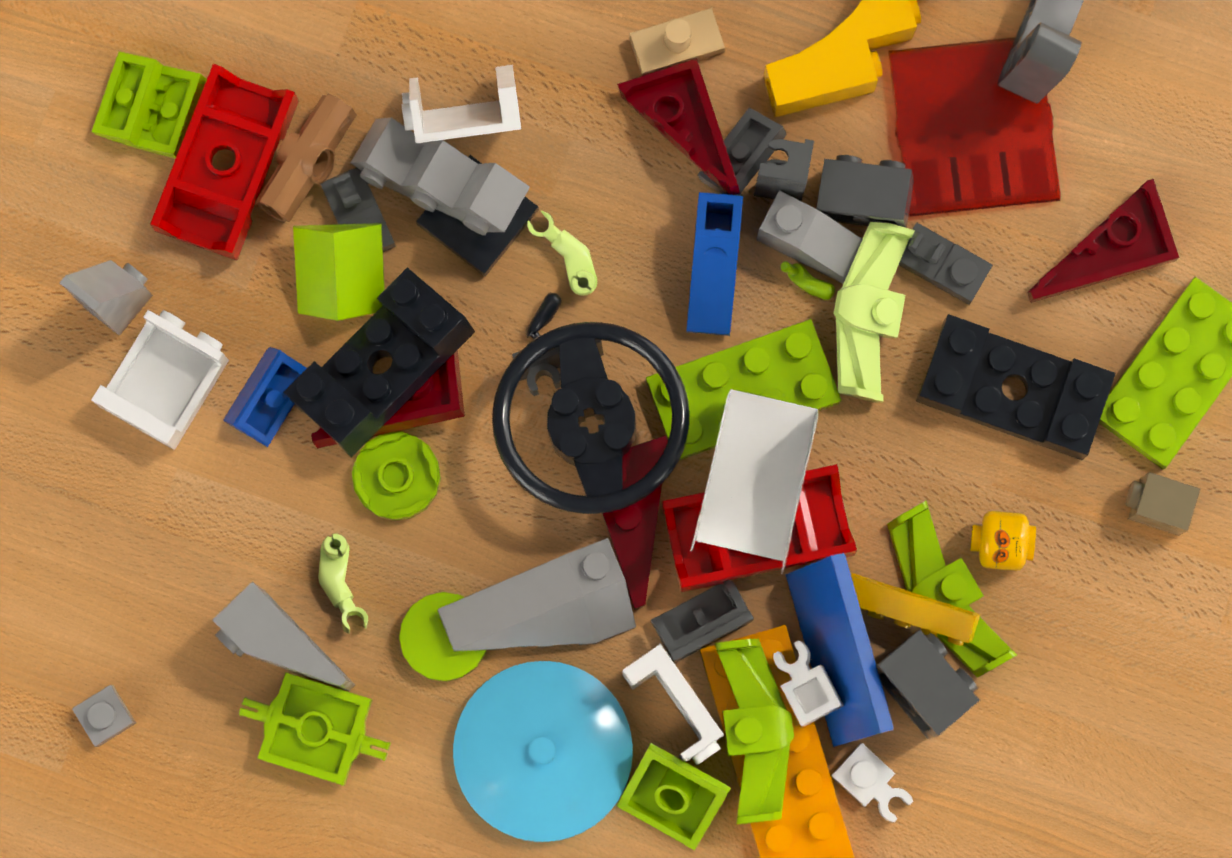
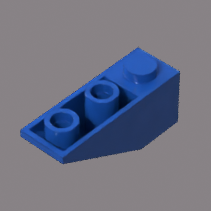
M699 192L686 332L730 336L743 196Z

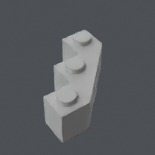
M392 117L375 119L351 161L352 165L362 171L360 177L370 185L379 189H383L385 186L409 197L415 204L427 211L434 212L436 209L461 220L466 227L481 235H486L487 232H505L530 186L498 164H477L444 140L416 143L414 132L411 130L405 131V126Z

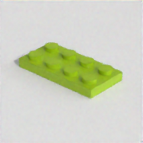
M1194 277L1108 395L1099 424L1163 470L1167 468L1232 378V302L1197 277Z
M811 319L675 367L685 386L690 410L688 438L680 460L716 448L727 395L730 389L818 409V411L841 403L840 394L838 393ZM657 373L646 377V382L667 439H669L672 424L671 403L664 382Z

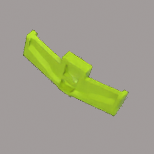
M927 500L890 521L887 526L906 590L975 612L969 605L984 597L962 558L947 566L945 565ZM979 617L973 640L970 643L964 642L963 646L947 641V636L937 634V637L977 678L1017 656L981 617Z
M759 639L715 643L716 651L739 709L722 711L728 756L745 755L736 825L779 820L782 818L790 743L794 739L792 715L785 708Z

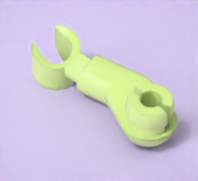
M541 211L549 221V227L544 232H537L528 220L529 231L535 236L548 239L552 243L551 247L564 257L569 285L572 291L581 296L592 293L597 287V276L587 246L566 230H559L554 225L552 216L547 212Z
M336 533L332 534V537L327 536L321 545L318 579L320 586L333 606L339 608L342 613L341 622L343 630L350 634L347 619L352 615L360 616L366 629L368 626V615L362 608L356 607L352 601L354 596L345 582L350 551L349 544L345 537Z

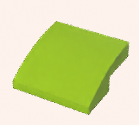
M118 52L91 132L121 144L176 159L207 78L200 73L163 66L156 59Z

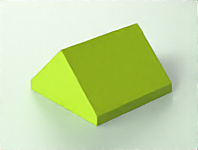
M382 223L293 226L298 314L339 321L373 314L382 307L377 300V297L385 290Z
M651 743L620 798L617 807L695 850L731 787Z

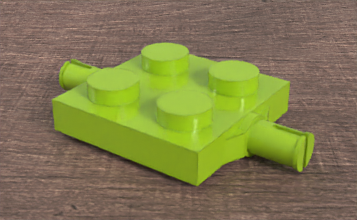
M286 672L279 694L270 705L245 697L242 705L257 709L258 712L240 708L239 716L264 722V740L257 759L343 786L346 784L352 763L360 753L385 761L388 753L372 749L371 747L376 746L389 751L391 742L366 736L365 722L372 699Z

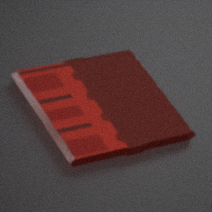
M1015 37L888 50L896 113L895 137L897 138V145L900 147L902 163L906 165V169H912L914 178L909 210L910 217L1061 201L1052 134L1054 117L1047 95L1036 104L997 86L998 78Z

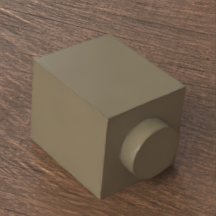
M1148 472L1140 478L1139 482L1133 481L1130 486L1125 503L1126 506L1131 507L1128 520L1179 536L1189 529L1200 488Z

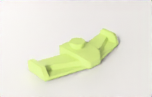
M870 222L844 284L837 292L834 315L836 317L838 393L875 403L884 402V396L881 394L879 336L898 338L906 295L889 291L888 289L909 239L913 237L915 230L891 223Z

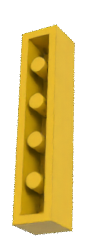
M850 572L860 608L868 610L867 615L882 620L884 616L895 619L894 624L905 628H910L911 625L920 627L923 634L928 635L932 633L936 637L937 634L948 637V642L963 646L964 642L970 643L973 640L980 614Z

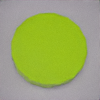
M399 431L378 435L368 441L360 450L352 470L354 491L363 506L378 517L394 521L413 518L426 510L437 496L441 481L439 462L429 445L416 436Z
M439 592L426 595L410 607L402 620L399 640L403 656L413 670L428 679L448 682L462 678L475 670L486 654L487 650L453 651L437 610L465 598L459 594Z

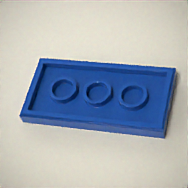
M845 554L829 556L786 574L804 643L810 651L811 668L813 669L819 665L824 666L844 705L825 716L833 747L894 730Z

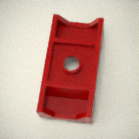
M213 64L150 225L155 232L237 261L253 221L250 216L254 209L255 201L259 196L280 140H284L299 101L295 92L288 89L272 90L237 77L222 66ZM220 150H231L236 155L234 165L224 171L215 169L212 166L214 155Z
M837 464L805 472L784 568L808 563L812 564L844 553L846 558L855 556L857 547L848 525ZM705 492L662 501L681 592L724 584L727 580L783 568V561L703 542L695 541L692 549Z

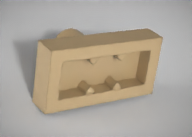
M712 8L630 33V41L642 76L696 58L699 61L725 53V46Z

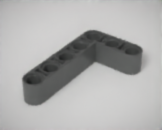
M1031 0L998 78L997 86L1037 104L1064 79L1072 68L1081 48L1082 42L1069 35L1084 0Z

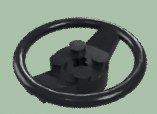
M581 322L561 326L546 332L530 342L516 355L504 372L497 387L492 409V427L496 448L502 462L514 480L529 494L543 503L557 509L581 514H599L620 510L637 503L654 492L669 477L679 462L686 445L690 425V410L686 389L681 376L667 355L653 342L639 333L622 326L603 322ZM595 340L620 344L645 358L664 382L671 403V431L663 454L643 478L623 489V456L629 452L632 443L636 439V414L629 396L622 390L621 386L616 381L608 380ZM558 346L560 351L561 389L557 390L552 396V403L548 410L547 430L555 453L559 457L561 456L567 463L575 466L586 496L560 491L539 479L521 459L511 434V403L519 381L537 359ZM594 416L597 420H602L604 424L598 425V432L589 433L587 427H580L581 422H586L585 418Z

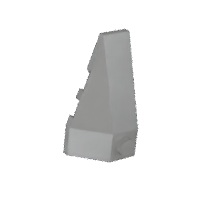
M608 538L565 554L437 610L454 652L507 649L512 647L596 644L636 628L625 578Z

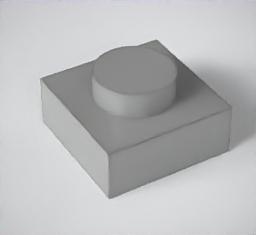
M114 685L107 686L72 708L95 747H100L136 724Z

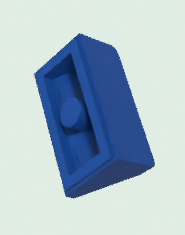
M269 347L227 412L224 422L268 447L294 406L283 392L307 368L279 349Z

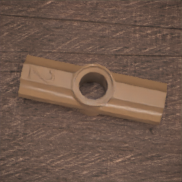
M331 94L322 95L299 133L293 132L284 138L277 153L278 166L255 201L261 210L283 223L291 221L313 184H321L330 176L335 164L334 151L357 115L352 107Z

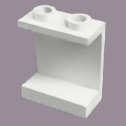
M513 65L495 67L499 101L423 111L418 77L410 78L409 92L402 93V113L405 131L414 130L415 142L424 143L520 130L521 123Z

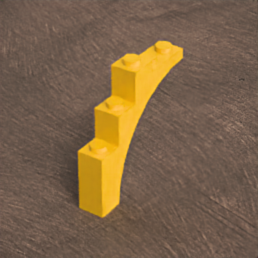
M861 0L853 13L829 35L795 55L767 64L763 78L774 117L874 93L878 78L882 77L883 73L878 53L876 51L870 53V50L913 39L917 24H921V14L917 1Z

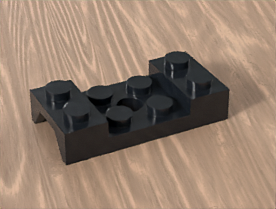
M408 267L377 297L382 307L322 367L314 361L283 392L301 412L309 416L351 458L475 333V330L462 313ZM385 357L392 358V364L386 372L381 374L373 373V367L378 360Z
M948 314L943 321L939 339L916 402L1079 460L1087 457L1116 373L1075 358L1069 361L989 333L990 328ZM1010 377L1020 379L1026 388L1024 398L1020 400L1007 398L1002 391L1003 381Z

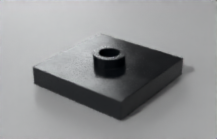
M469 155V156H468L470 159H472V160H473L474 162H476L477 164H482V163L479 162L476 158H474L472 155ZM524 197L506 231L487 232L486 235L474 232L466 227L461 220L436 209L434 212L425 210L416 223L486 277L527 226V221H531L539 211V207L527 197Z

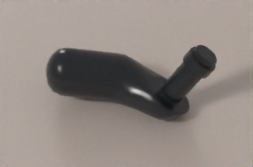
M548 293L527 327V338L531 336L535 340L541 336L538 331L552 321L562 303L558 294Z

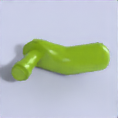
M787 261L781 264V270L788 273L790 280L808 294L824 300H829L833 297L835 293L834 285L814 278L802 264H791Z

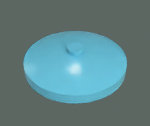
M534 661L515 665L501 671L486 681L473 694L463 709L456 727L453 743V760L457 780L472 808L483 820L499 831L515 838L535 842H550L570 838L583 833L601 821L621 797L629 779L633 758L630 727L622 707L611 691L584 670L553 661Z

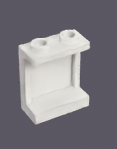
M147 310L143 317L146 320L145 326L107 388L100 385L92 401L100 408L175 450L229 360L220 351L223 344L201 331L195 337L182 329L186 323L173 314L162 310L158 316Z
M659 644L623 669V677L632 690H634L652 676H656L699 738L697 743L682 752L679 757L684 762L692 758L695 764L698 765L721 749L716 741L724 734L662 645Z

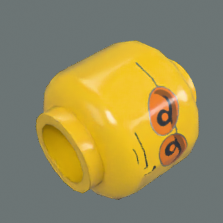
M988 511L984 514L981 525H972L970 551L979 552V561L983 567L1014 571L1021 570L1025 566L1026 560L1033 561L1036 526L1029 525L1028 518L1022 513Z

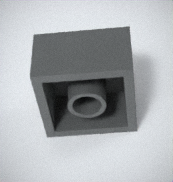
M919 630L876 666L882 686L925 737L930 739L939 736L980 700L973 693L978 689L973 679L962 668L955 671L945 660L944 657L948 654V651L939 639L932 633L925 636Z

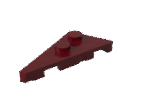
M697 58L617 84L622 99L728 195L740 193Z
M1154 179L1147 180L1062 261L1041 278L1027 292L1030 303L1177 261L1180 257Z
M458 350L373 436L465 417ZM322 428L311 434L312 442L317 449L337 445Z
M666 435L632 446L629 452L623 456V489L643 478L658 462L668 442ZM662 484L650 495L633 505L620 510L602 513L634 610L642 608L646 604Z

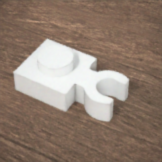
M798 640L794 643L799 652V658L795 663L788 664L783 654L779 651L774 653L773 657L776 666L780 670L789 673L792 679L781 685V688L800 725L805 727L844 705L824 666L819 665L810 669L808 665L810 662V651L802 641Z
M860 743L831 775L863 807L874 798L878 802L880 815L892 823L898 818L889 811L888 803L890 799L898 797L907 805L913 802L911 795L907 791L900 788H891L887 784L895 773L863 743Z

